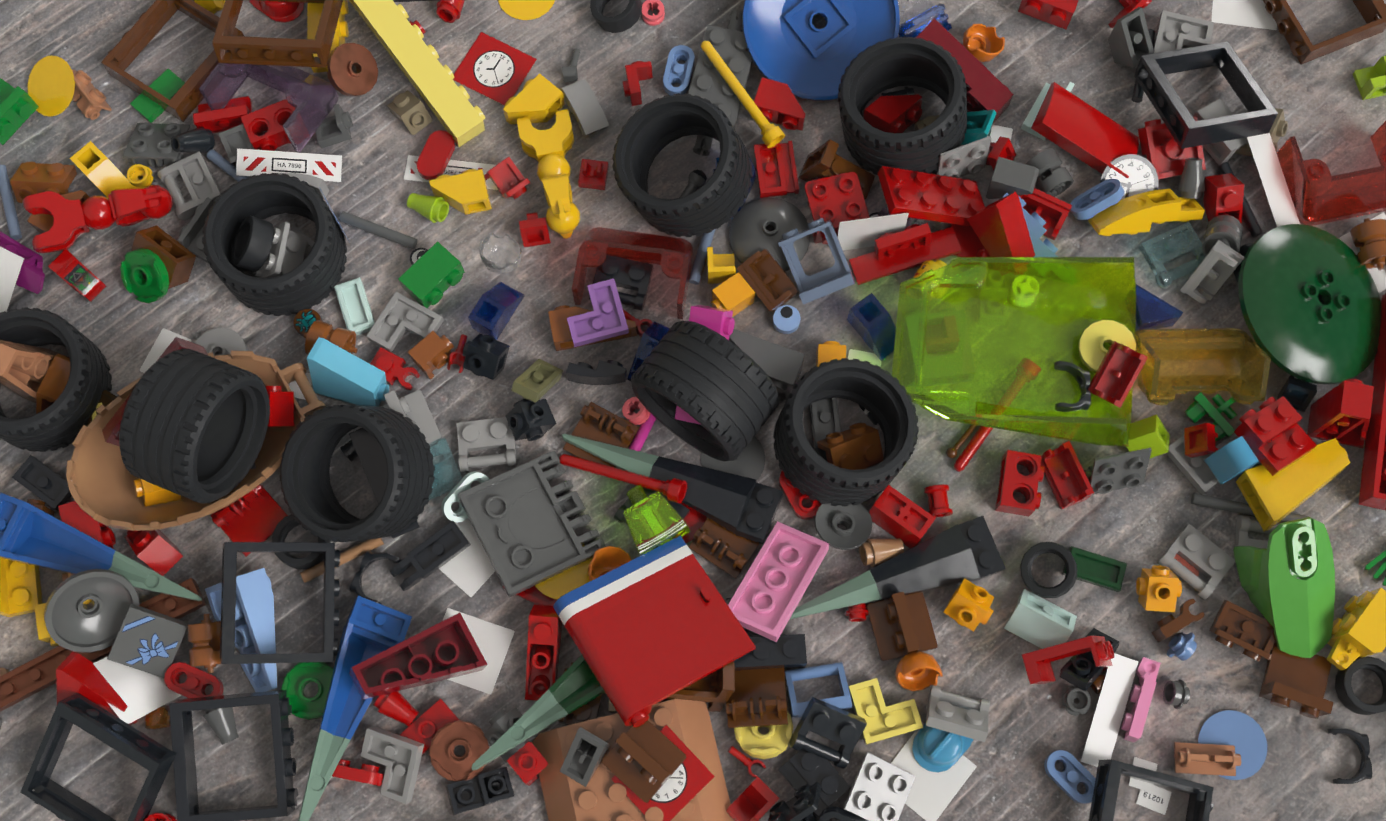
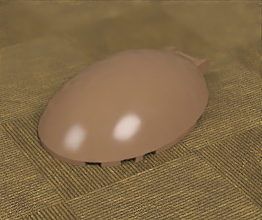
M231 351V354L214 356L213 352L207 353L208 356L258 375L265 386H282V392H292L288 384L296 381L308 403L307 406L300 408L294 397V426H268L261 450L255 460L256 468L250 469L243 480L227 495L210 503H198L181 496V500L147 507L144 506L142 496H136L133 480L138 478L130 474L122 460L120 446L105 442L102 430L132 393L136 384L141 379L139 378L118 391L117 394L119 396L106 407L101 405L96 410L98 415L87 427L85 425L82 426L72 443L75 448L71 460H67L66 472L68 487L72 497L79 507L94 520L110 527L132 531L158 530L182 525L213 514L233 504L264 483L280 468L282 452H284L285 444L289 440L292 431H295L296 426L303 422L305 417L313 415L314 411L326 407L323 401H319L307 379L304 364L296 363L280 370L275 359L255 355L253 351Z

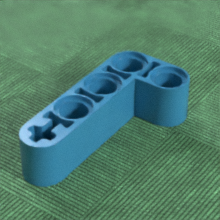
M1243 436L1223 446L1204 460L1220 485L1261 463Z

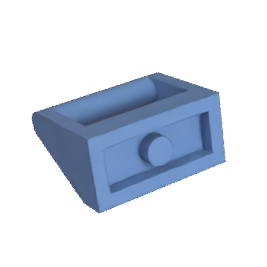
M842 662L785 671L791 718L802 717L810 702L797 703L793 681L838 675L841 696L820 700L843 710H850L852 708L851 696Z

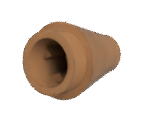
M900 538L867 539L859 547L862 563L865 566L870 565L871 567L882 564L904 552L903 542Z

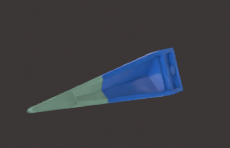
M0 493V557L72 574L92 569L110 570L124 576L136 588L196 601L202 600L199 595L41 509L20 499Z
M361 596L355 598L346 625L343 628L298 821H309L373 699L372 697L362 700L349 674L351 667L404 641L412 616Z

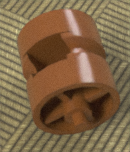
M1366 218L1363 223L1350 230L1353 244H1355V247L1360 248L1357 256L1361 265L1364 264L1367 269L1378 268V270H1383L1386 265V220H1370V218Z
M316 320L311 325L308 333L305 332L304 338H306L305 353L309 355L318 337L328 340L351 354L358 351V348H355L356 333L352 330L341 327L333 330L331 324Z
M204 614V620H201V623L187 625L188 641L193 643V647L189 650L190 667L204 666V668H207L208 673H214V667H216V664H220L221 621L213 622V619H210V614Z

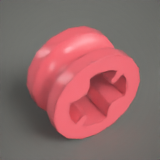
M646 0L642 4L643 21L650 26H656L663 22L665 17L663 3L660 0ZM651 9L653 12V9H656L658 14L655 15L653 13V16L649 15L648 10Z
M637 397L628 399L622 407L623 416L634 425L645 423L650 416V412ZM636 408L638 410L640 409V411L637 414L633 412Z

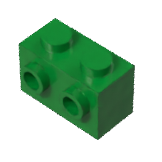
M437 241L398 280L409 295L420 305L428 308L430 305L437 304L442 299L443 293L450 286L458 284L465 271L461 262Z

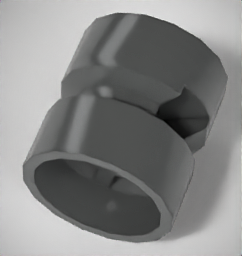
M1053 148L1040 152L1026 163L1039 169L1036 188L1053 197L1067 190L1074 182L1066 167H1060L1062 161Z
M1219 215L1213 218L1206 228L1202 245L1203 254L1206 256L1218 240L1239 253L1243 236V226L1240 221L1230 215Z

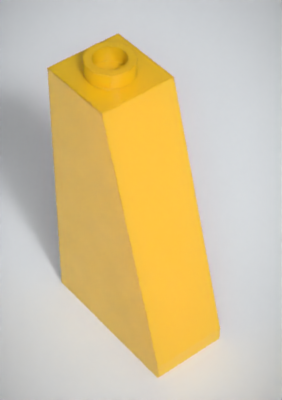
M1334 438L1318 444L1311 452L1274 476L1263 465H1259L1244 471L1236 483L1265 532L1338 476L1351 462L1348 459L1346 450Z

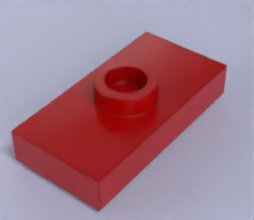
M440 698L404 730L400 736L423 743V756L430 750L431 740L436 732L445 724L460 719Z

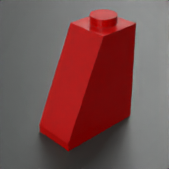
M1016 191L987 205L967 219L1001 275L1010 271L1013 274H1017L1028 267L1027 261L1035 256V252Z
M72 651L56 668L57 704L59 701L79 693L118 717L108 703L123 712L127 709V704L94 666L93 662L81 654ZM139 719L135 720L134 722L130 723L129 725H132V724L137 723V721H138Z

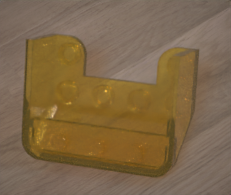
M1233 328L1143 329L1135 332L1136 352L1148 357L1137 377L1138 386L1150 403L1167 405L1175 400L1176 393L1186 394L1188 391H1200L1207 394L1216 393V391H1228L1241 404L1265 401L1271 358L1245 331Z

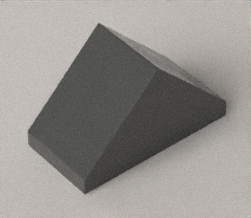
M998 157L986 198H1003L1006 192L1011 194L1015 191L1018 196L1032 194L1039 169Z
M580 727L560 772L586 787L610 744Z

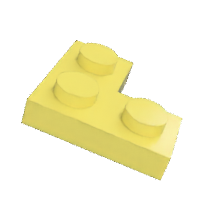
M877 678L848 686L856 715L864 718L867 722L862 733L865 745L923 728L915 699L886 707Z

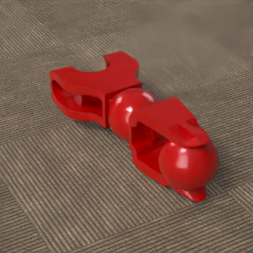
M149 185L143 189L113 190L111 194H108L109 198L92 196L86 199L83 204L80 199L68 200L56 192L46 191L25 197L23 205L24 209L33 215L49 214L54 217L53 226L50 230L36 235L32 241L36 252L51 253L69 249L80 234L90 232L89 227L96 230H104L112 226L114 222H116L117 226L126 227L150 218L160 219L171 211L173 198L164 187Z

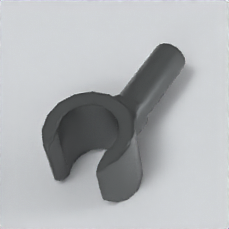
M577 48L574 49L570 62L571 66L562 67L564 83L576 82L578 80L577 62L580 50Z

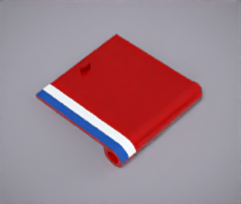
M681 536L566 593L553 605L554 610L625 726H641L649 719L648 714L651 712L654 704L756 648Z

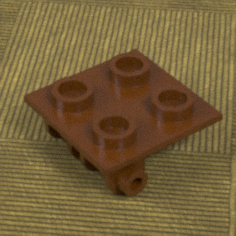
M590 402L588 406L585 405L581 410L580 415L582 417L571 435L628 449L639 427ZM568 442L563 447V450L578 458L617 468Z
M707 518L701 529L699 528L695 532L694 539L688 547L736 579L760 543L737 536Z
M784 667L735 671V691L726 702L728 728L788 725Z

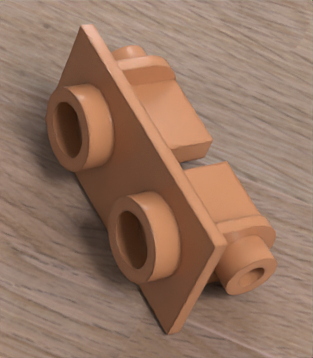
M72 70L75 79V90L72 100L77 102L76 105L84 116L95 120L100 116L99 112L102 109L111 111V107L105 101V95L91 83V77L82 70Z
M1174 742L1175 773L1236 776V766H1241V755L1235 754V746Z

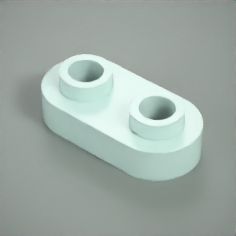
M477 471L466 474L443 499L441 505L443 515L454 522L466 520L468 516L458 499V494L470 489L473 481H478L481 484L490 479L485 474ZM454 502H459V509L457 511L451 510V505Z

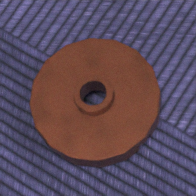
M353 42L344 43L333 49L329 54L327 76L337 91L346 96H361L373 89L378 78V67L371 52L363 45ZM352 65H354V66L356 67V69H357V72H356V73L353 72V70H352Z
M462 720L449 722L441 727L431 740L429 753L432 766L439 775L447 780H470L482 772L485 767L484 765L477 770H472L473 763L489 749V744L482 729L472 722ZM457 745L465 747V753L461 756L454 753V748Z

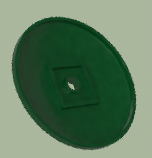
M1288 224L1274 228L1259 237L1251 245L1241 264L1238 294L1245 323L1264 354L1288 374L1314 384H1336L1351 379L1363 372L1378 352L1381 328V300L1371 274L1364 264H1360L1355 252L1329 232L1304 224ZM1318 294L1322 296L1324 305L1318 300Z

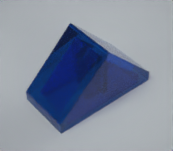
M1135 283L1125 296L1135 333L1173 326L1183 314L1179 309Z

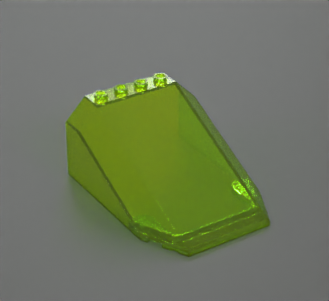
M958 257L951 260L950 264L933 271L931 269L922 273L918 278L908 279L900 283L892 376L896 377L899 383L906 388V392L911 396L913 403L948 421L1094 445L1129 446L1133 386L1121 408L1091 393V404L1088 410L1073 412L1056 411V403H1077L1081 396V390L1075 378L1066 371L1056 370L1054 363L1056 361H1066L1089 371L1091 383L1096 373L1090 371L1082 363L1079 356L1078 342L1084 330L1092 323L1101 320H1113L1125 325L1135 339L1136 275L1134 257ZM1104 343L1103 347L1109 350L1111 344Z

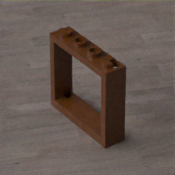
M156 0L146 12L141 14L135 25L123 35L119 43L108 52V55L101 63L110 76L138 94L145 95L162 106L166 112L184 122L233 64L219 63L215 50H213L171 100L125 72V69L177 10L214 33L216 32L220 18L194 1ZM235 27L233 36L245 37L243 32Z
M225 0L212 41L219 63L326 68L343 0H258L324 3L315 40L233 36L243 0Z
M1263 0L1266 11L1273 16L1280 34L1284 35L1290 45L1292 54L1297 57L1301 65L1382 33L1386 29V4L1383 0H1352L1367 24L1312 45L1286 0Z

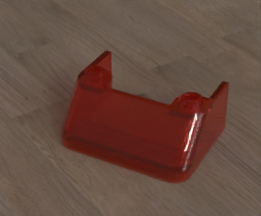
M1386 121L1370 137L1381 166L1331 176L1326 163L1319 159L1303 161L1295 136L1289 137L1276 154L1301 224L1314 226L1386 211Z
M602 227L593 228L587 233L578 251L572 284L575 305H581L587 267H598L605 261L606 255L661 265L662 272L667 277L680 279L677 319L683 320L693 259V247L689 241L683 238Z

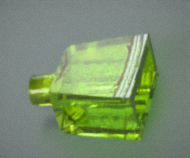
M638 485L626 493L633 506L626 509L623 513L640 556L679 536L683 537L690 533L686 522L659 491L647 496L642 486Z

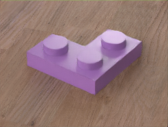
M614 279L587 285L594 311L567 318L574 347L629 333Z

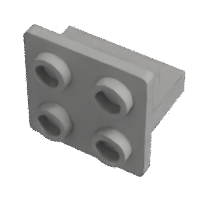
M286 221L274 227L273 242L269 255L261 269L252 272L255 278L278 277L291 272L303 262L307 236L289 231L290 223Z
M395 390L384 394L388 404L381 407L393 409L404 414V417L410 418L420 428L419 431L425 435V440L429 445L442 439L421 390L399 398Z

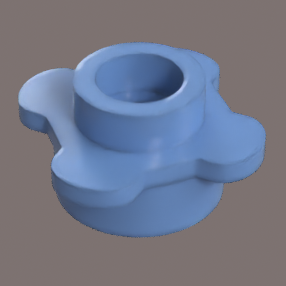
M1183 632L1176 634L1169 642L1170 648L1167 651V656L1170 658L1176 656L1182 661L1190 658L1197 648V643L1194 641L1195 635L1192 632L1189 634H1184Z

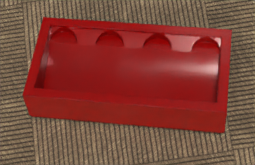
M1051 83L1031 129L1101 174L1109 166L1124 177L1129 178V175L1112 165L1111 162L1123 155H1137L1139 137L1057 83Z

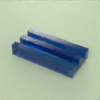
M939 3L899 25V37L915 38L930 22L923 24L908 34H905V31L938 14V17L935 19L947 31L950 30L952 26L947 21L949 17L944 12L946 9L944 4Z

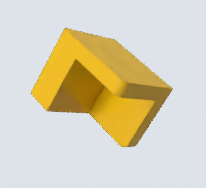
M707 247L708 284L723 283L736 274L734 254H713V247Z

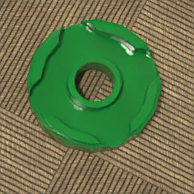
M139 248L126 253L125 261L121 262L120 271L121 279L128 292H133L137 296L135 299L144 303H151L162 299L167 294L169 288V275L163 261L150 249ZM142 271L145 273L147 281L143 278Z
M324 662L298 663L286 674L281 690H286L287 697H289V705H292L293 715L307 720L323 717L334 670L332 667ZM309 682H316L319 688L318 693L312 698H307L304 694L305 686Z

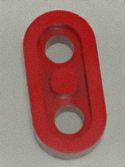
M781 471L779 485L795 515L803 520L815 518L821 503L810 499L806 494L800 493V490L796 487L794 488L791 482L784 476V472ZM808 499L812 502V506L805 508L802 505V501Z
M174 663L165 673L164 680L166 686L187 698L220 696L223 694V683L218 677L196 667H190L187 663ZM183 673H186V681L184 683H180L179 677ZM208 685H212V693L206 695L205 688Z
M340 759L332 774L333 777L377 786L382 785L384 774L378 773L380 768L378 766L362 763L361 769L350 767L351 761Z

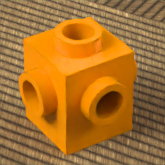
M1153 565L1152 569L1142 568L1141 577H1138L1136 580V593L1139 595L1138 602L1147 611L1175 612L1177 597H1180L1182 593L1181 580L1166 566Z
M964 578L951 596L943 613L953 618L959 625L967 627L974 632L979 623L985 625L994 611L990 608L994 596L990 595L983 587L976 586Z

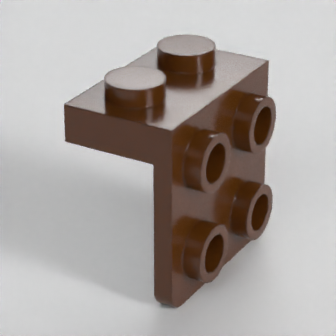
M1274 643L1270 654L1273 656L1271 660H1268L1259 697L1271 700V704L1281 708L1290 707L1299 710L1301 715L1309 718L1318 719L1319 716L1331 714L1334 702L1323 698L1332 663L1327 658L1317 654L1311 658L1290 655L1279 650L1277 643Z

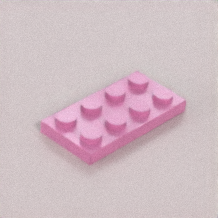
M777 521L728 604L742 627L777 642L827 554L829 544Z

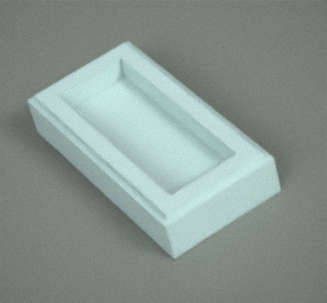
M361 278L335 285L334 288L347 329L355 331L356 336L369 332L375 324V320Z

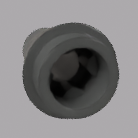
M1202 158L1185 159V166L1177 189L1180 191V197L1190 199L1202 198V193L1206 191Z
M233 707L204 710L206 713L203 715L216 733L222 745L239 738Z

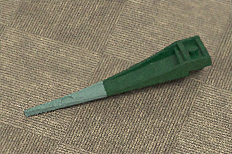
M582 654L532 707L473 763L472 770L481 768L605 693Z

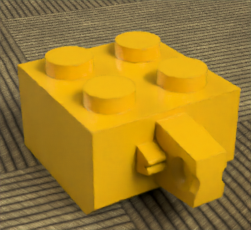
M1378 588L1371 592L1367 590L1358 597L1354 595L1345 604L1344 609L1346 612L1343 617L1333 621L1332 636L1327 643L1332 649L1327 660L1335 665L1336 668L1345 670L1356 659L1381 653L1385 649L1386 591L1383 588Z

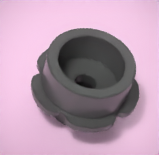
M1183 680L1168 681L1163 690V699L1166 704L1174 705L1175 709H1180L1183 704L1188 703L1190 690L1186 687V683Z
M1076 686L1068 688V692H1065L1062 696V704L1066 706V711L1074 716L1086 714L1091 707L1089 692L1087 690L1083 691ZM1075 698L1079 699L1078 704L1074 702Z

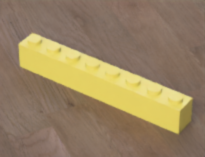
M349 0L446 131L453 136L458 147H461L485 130L483 121L485 116L477 105L475 107L471 105L468 101L470 96L462 85L457 86L452 80L455 77L446 64L444 66L440 64L437 60L439 58L437 51L431 44L428 46L422 40L424 38L423 33L416 24L411 25L407 20L409 16L401 4L396 5L393 0Z

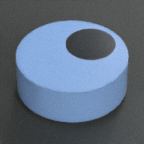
M783 305L777 308L773 315L774 328L782 334L795 332L801 320L799 311L790 305Z

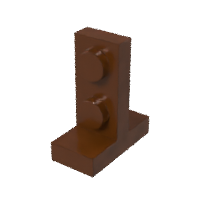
M830 139L807 155L799 175L800 179L808 182L815 177L821 179L855 172L858 175L864 199L867 198L875 175L837 155L838 143Z
M734 662L727 664L667 698L708 702V711L720 712L735 691Z

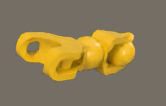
M568 109L556 111V123L547 130L534 128L529 117L517 118L522 149L529 157L535 158L538 161L537 176L543 184L549 207L546 212L547 224L564 239L571 238L573 231L579 224L580 212L573 203L569 181L571 167L565 159L566 153L574 143Z

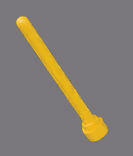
M703 41L701 49L762 130L761 135L763 136L762 141L768 148H772L780 143L785 137L780 127L769 123L709 41Z

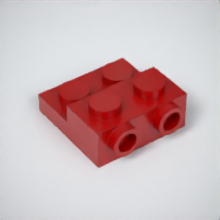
M1161 118L1144 122L1145 127L1138 129L1142 155H1146L1147 160L1156 169L1158 180L1182 175L1186 158H1202V168L1206 170L1202 145L1181 149L1165 123H1161Z
M1273 396L1259 406V412H1256L1254 409L1246 412L1240 417L1241 424L1234 431L1238 437L1243 436L1258 460L1272 476L1299 460L1317 446L1298 425L1303 417L1284 396L1278 400H1275Z

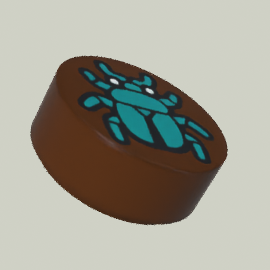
M304 309L296 314L293 324L296 331L304 337L305 332L308 333L314 321L319 320L323 322V320L315 310Z

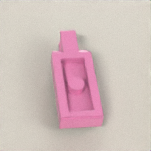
M1143 657L1137 667L1136 674L1139 677L1140 684H1134L1129 699L1130 702L1134 703L1131 714L1126 712L1121 727L1122 730L1126 731L1125 740L1134 743L1142 736L1157 683L1156 678L1160 662Z

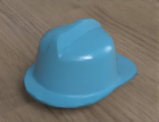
M925 723L913 740L912 750L916 761L921 767L928 771L939 773L955 765L974 739L926 726Z

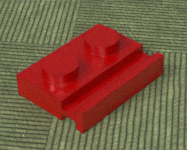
M792 141L778 143L772 148H768L765 144L754 145L753 150L760 198L787 195V193L799 194Z

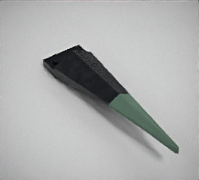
M562 434L564 441L622 470L662 481L672 480L673 478L686 481L687 490L682 503L735 535L761 544L765 542L783 498V491L757 483L756 479Z
M981 516L962 524H957L797 607L790 619L890 598L892 594L903 591L906 595L961 584L964 578L970 582L977 581L1002 572L1006 568L985 518Z

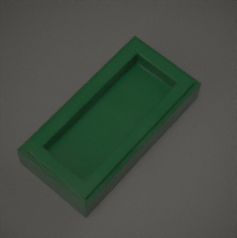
M1073 546L1069 547L1068 550L1077 564V580L1115 592L1121 591L1127 563ZM1064 565L1062 575L1066 576V565Z

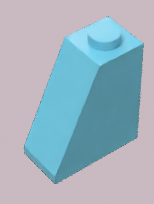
M318 337L307 356L314 392L356 405L379 407L381 401L386 400L384 394L389 393L385 372L328 340Z

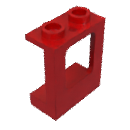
M1091 635L1022 654L1030 684H1046L1056 681L1051 662L1092 651L1096 667L1113 666L1111 659L1115 658L1113 647L1110 641H1105V637Z

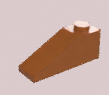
M562 305L554 308L553 311H548L556 351L576 348L574 347L567 318L588 313L592 310ZM626 319L629 333L581 346L637 336L636 324L634 321Z

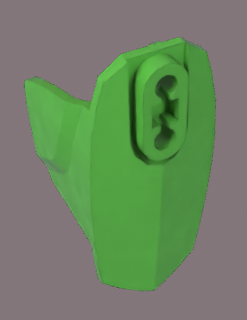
M1311 517L1280 523L1269 534L1267 549L1252 546H1236L1233 551L1241 586L1248 594L1250 601L1272 625L1278 649L1290 655L1311 658L1329 642L1332 636L1335 603V568L1333 551L1325 525Z

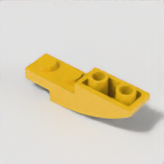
M1161 189L1124 198L1117 204L1097 213L1094 217L1088 219V222L1098 235L1111 236L1113 234L1125 233L1135 235L1141 232H1150L1152 222L1163 224L1168 221L1189 222L1190 220H1202L1205 210L1195 199L1178 197L1171 189Z

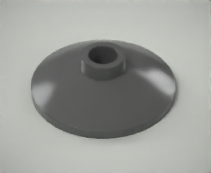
M829 503L822 504L816 513L815 527L820 538L831 547L851 550L860 547L867 541L872 531V519L868 510L861 503L854 506L849 504L843 507L841 505L831 506ZM843 525L847 530H841L837 526Z

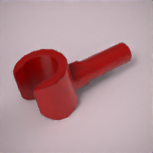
M623 309L625 319L635 322L637 334L642 338L647 337L648 334L642 331L640 327L647 325L653 330V322L649 319H642L640 321Z
M461 335L456 351L450 354L447 364L448 370H450L452 364H457L460 366L459 373L463 371L465 357L462 353L467 341V335Z
M734 746L729 748L728 752L748 768V774L752 778L758 777L751 771L753 764H759L762 768L766 769L765 764L761 760L750 759Z

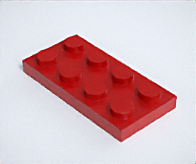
M882 166L878 172L890 215L909 213L908 217L971 226L967 219L985 207L978 185L973 180Z

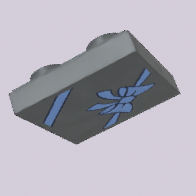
M131 603L107 659L164 678L167 669L173 662L189 623Z

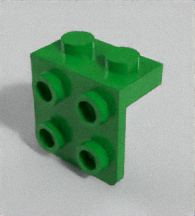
M0 79V144L2 145L39 107L19 86L14 88L3 79Z

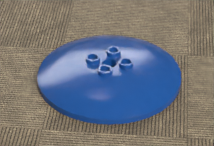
M744 0L742 14L745 43L761 73L767 79L788 84L796 97L819 101L838 99L840 79L853 58H856L861 51L866 50L867 47L873 46L877 42L897 38L900 23L898 0ZM819 14L825 18L826 24L824 28L817 29L812 23L814 15Z

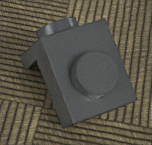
M339 104L333 105L334 116L314 122L317 142L321 148L352 139L350 128L353 127L351 116L348 111L344 112Z
M243 124L218 134L227 152L230 164L237 163V148L255 150Z

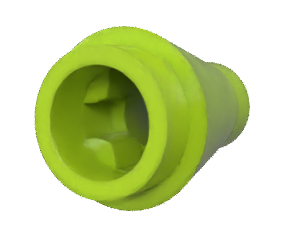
M411 193L407 200L408 208L413 209L433 223L437 221L443 222L449 212V203L443 197Z

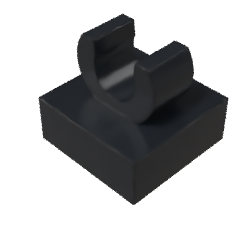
M1290 375L1279 392L1277 400L1284 396L1296 410L1305 412L1317 393V385Z

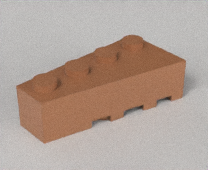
M0 340V383L20 397L36 403V392L54 356L60 353L46 348Z

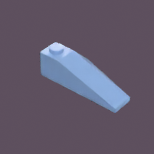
M265 568L236 576L235 647L240 654H276L274 595L271 589V581L266 574ZM222 582L205 588L216 621H221ZM276 663L240 664L255 692H266L277 688Z

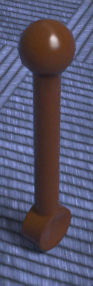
M978 412L974 417V422L956 444L947 449L946 455L949 458H955L960 446L979 424H983L986 419L984 413Z

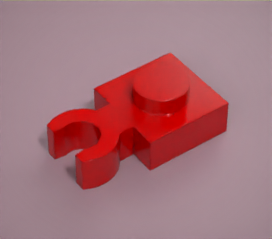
M382 347L379 348L370 363L385 372L386 382L391 386L397 379L404 389L412 390L411 384L405 382L406 377L409 375H413L416 378L420 377L415 368H403L406 364L403 358Z

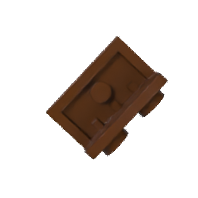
M1224 600L1209 630L1217 634L1215 640L1230 648L1233 647L1234 643L1245 648L1242 654L1258 662L1261 657L1271 660L1273 655L1269 653L1276 641L1272 625L1266 619Z

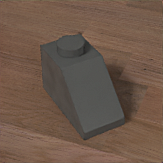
M1138 7L1117 20L1108 38L1114 63L1135 68L1138 66L1142 55L1154 54L1143 8Z

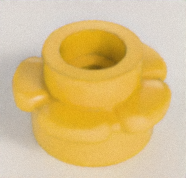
M135 164L127 171V179L135 189H143L151 185L154 177L152 176V170L142 164Z

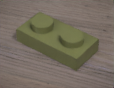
M538 359L513 382L511 391L521 395L524 399L536 403L561 379L563 370Z

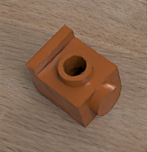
M432 331L409 350L408 354L413 362L431 380L435 377L432 371L446 365L451 354L450 350L454 346L445 335L439 337Z

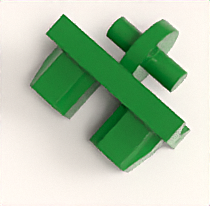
M1200 392L1194 397V402L1184 412L1194 424L1207 414L1214 422L1215 432L1218 434L1215 442L1224 436L1228 438L1235 431L1221 415L1224 412L1230 420L1237 416L1230 407L1236 402L1233 397L1225 402L1219 394L1214 396L1212 400L1219 407L1216 409Z

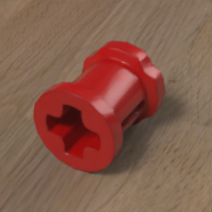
M933 485L924 488V494L928 496L930 510L928 513L935 518L953 514V510L949 508L947 496L949 485Z

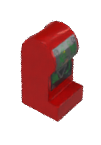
M67 249L48 266L90 302L107 287Z

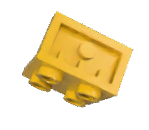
M0 557V615L13 617L35 612L34 605L43 604L39 566Z

